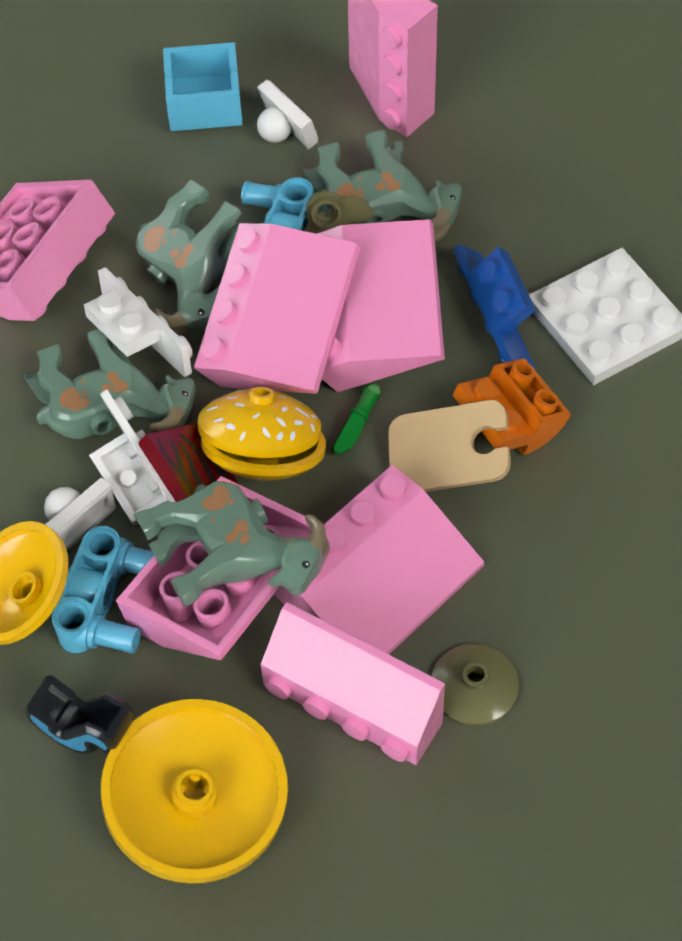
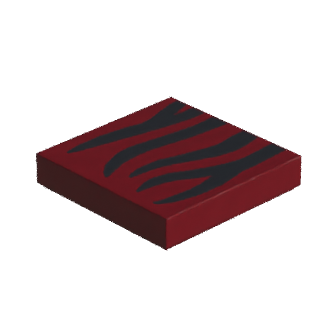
M198 423L149 433L138 442L139 447L176 502L194 494L197 486L201 484L208 486L217 481L220 476L239 484L232 473L221 469L206 456L201 446L202 437L198 432Z

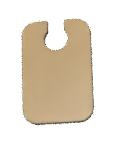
M486 400L398 416L390 424L388 432L390 466L394 465L425 492L501 480L510 470V448L508 446L495 448L490 453L479 454L475 451L474 439L479 432L485 429H493L495 431L508 430L507 410L496 400Z

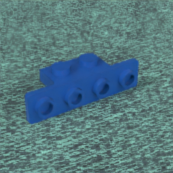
M458 244L453 249L459 262L457 264L458 270L468 281L472 290L471 298L481 309L486 320L484 326L489 334L494 337L499 348L498 356L502 363L525 358L536 370L517 329V326L535 312L536 309L508 251L497 247L484 259L481 253Z

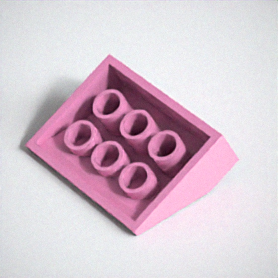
M348 0L349 67L378 119L389 129L408 137L435 113L438 5L430 0Z
M92 180L15 183L0 202V317L15 321H36V319L41 317L57 291L65 286L68 276L77 264L85 259L87 251L94 241L105 232L106 225L115 215V212Z
M430 219L348 224L317 233L355 242L361 246L322 376L323 381L336 392H341L445 359L434 228Z
M239 224L194 369L223 388L248 389L266 387L281 392L317 394L361 246L355 242L275 224Z
M391 465L324 524L330 550L321 572L311 582L306 591L301 595H292L285 587L280 586L274 593V596L284 605L288 602L367 644L390 654L484 566V561L428 494L394 465Z
M222 476L217 480L238 485L249 502L257 499L268 518V522L264 524L268 531L283 537L307 539L311 536L309 534L311 528L307 525L304 515ZM201 541L187 542L177 547L171 559L162 567L155 556H153L117 598L116 602L127 625L140 628L141 636L161 647L222 660L280 587H271L269 580L281 569L248 581L226 583L204 589L198 600L184 607L175 593L171 581L173 578L194 570L209 555Z

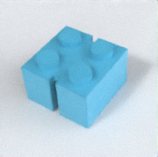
M235 42L163 48L166 104L170 131L242 125Z

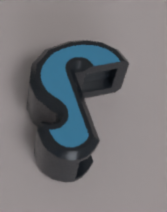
M53 675L45 677L25 709L30 722L40 731L62 746L83 754L92 753L97 748H100L105 753L117 748L135 719L132 708L120 698L107 694L83 701L75 695L73 690Z

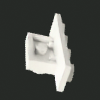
M106 267L98 270L102 295L84 304L86 317L127 357L151 345L183 377L192 374L190 358L193 356V352L187 339L182 335L178 336L170 329L164 317L153 313L141 296L136 297L128 289L121 277L116 278Z
M106 389L100 395L123 431V434L89 456L104 480L111 485L114 496L132 524L136 526L139 523L134 513L153 508L164 502L176 501L139 447L138 442L146 435L142 429L137 433L134 432L128 423V420L134 417L121 396L114 400Z

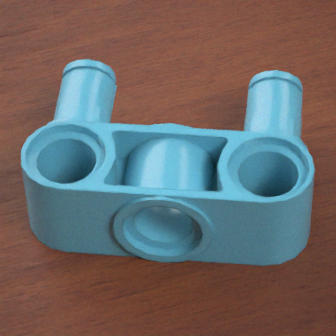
M301 177L290 178L277 186L263 185L246 180L241 191V202L243 205L248 204L270 209L266 214L264 224H275L304 231L309 221L306 214V204L308 199L314 194L312 184L307 179Z
M108 526L94 527L85 534L75 559L68 569L63 595L51 617L59 643L64 650L70 653H81L90 648L96 649L98 646L135 654L141 637L140 628L105 620V616L113 604L121 576L126 575L127 572L138 574L154 556L152 551L134 547L133 542L119 537L115 529ZM102 551H111L106 555H97ZM73 623H82L78 628L66 629Z

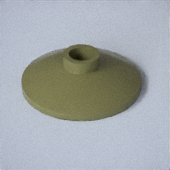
M466 644L455 647L438 660L432 671L431 677L445 683L443 714L460 724L483 726L494 723L509 713L518 697L519 678L514 665L503 653L490 646ZM469 674H479L483 676V679L479 682H473L467 676Z

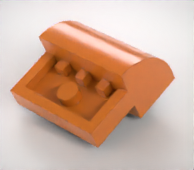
M525 358L494 365L488 377L459 383L453 393V397L460 405L486 400L500 402L507 410L509 429L502 431L485 429L481 432L494 448L507 446L510 450L517 448L522 456L539 449L559 433L571 416V413Z

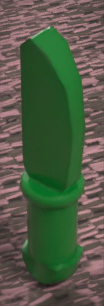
M369 383L363 388L362 395L356 406L351 409L349 418L331 448L332 455L339 456L348 452L358 440L364 424L369 419L370 411L375 402L380 399L381 390L377 384Z

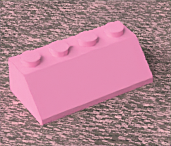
M288 602L285 603L261 662L263 684L266 689L280 699L286 700L289 697L302 704L304 709L317 719L325 720L328 718L336 722L354 739L360 741L367 739L379 745L381 750L390 758L399 762L407 760L417 766L443 723L445 683Z

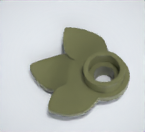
M319 191L313 194L307 201L306 214L309 221L304 231L317 234L340 225L360 224V222L372 217L374 212L368 202L358 196L340 197L333 191ZM323 204L331 205L328 211L322 212L318 210Z

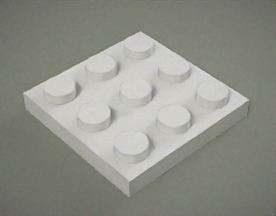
M623 248L529 294L536 309L533 314L593 385L682 339L681 312Z

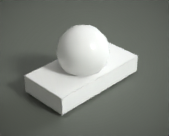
M265 80L257 87L266 108L259 115L257 122L258 133L264 140L270 143H279L292 133L308 149L318 143V136L312 119L270 80Z
M100 478L82 494L71 487H59L51 491L46 497L44 512L49 522L45 525L59 534L67 551L82 539L89 530L96 527L116 510L111 485L103 478Z

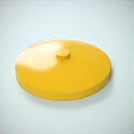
M185 699L165 703L135 719L117 748L110 750L105 761L101 779L103 815L109 832L118 847L132 862L143 870L157 877L180 883H206L224 879L240 872L257 860L269 847L280 828L288 794L287 774L283 758L267 731L256 720L241 710L221 702L204 699Z

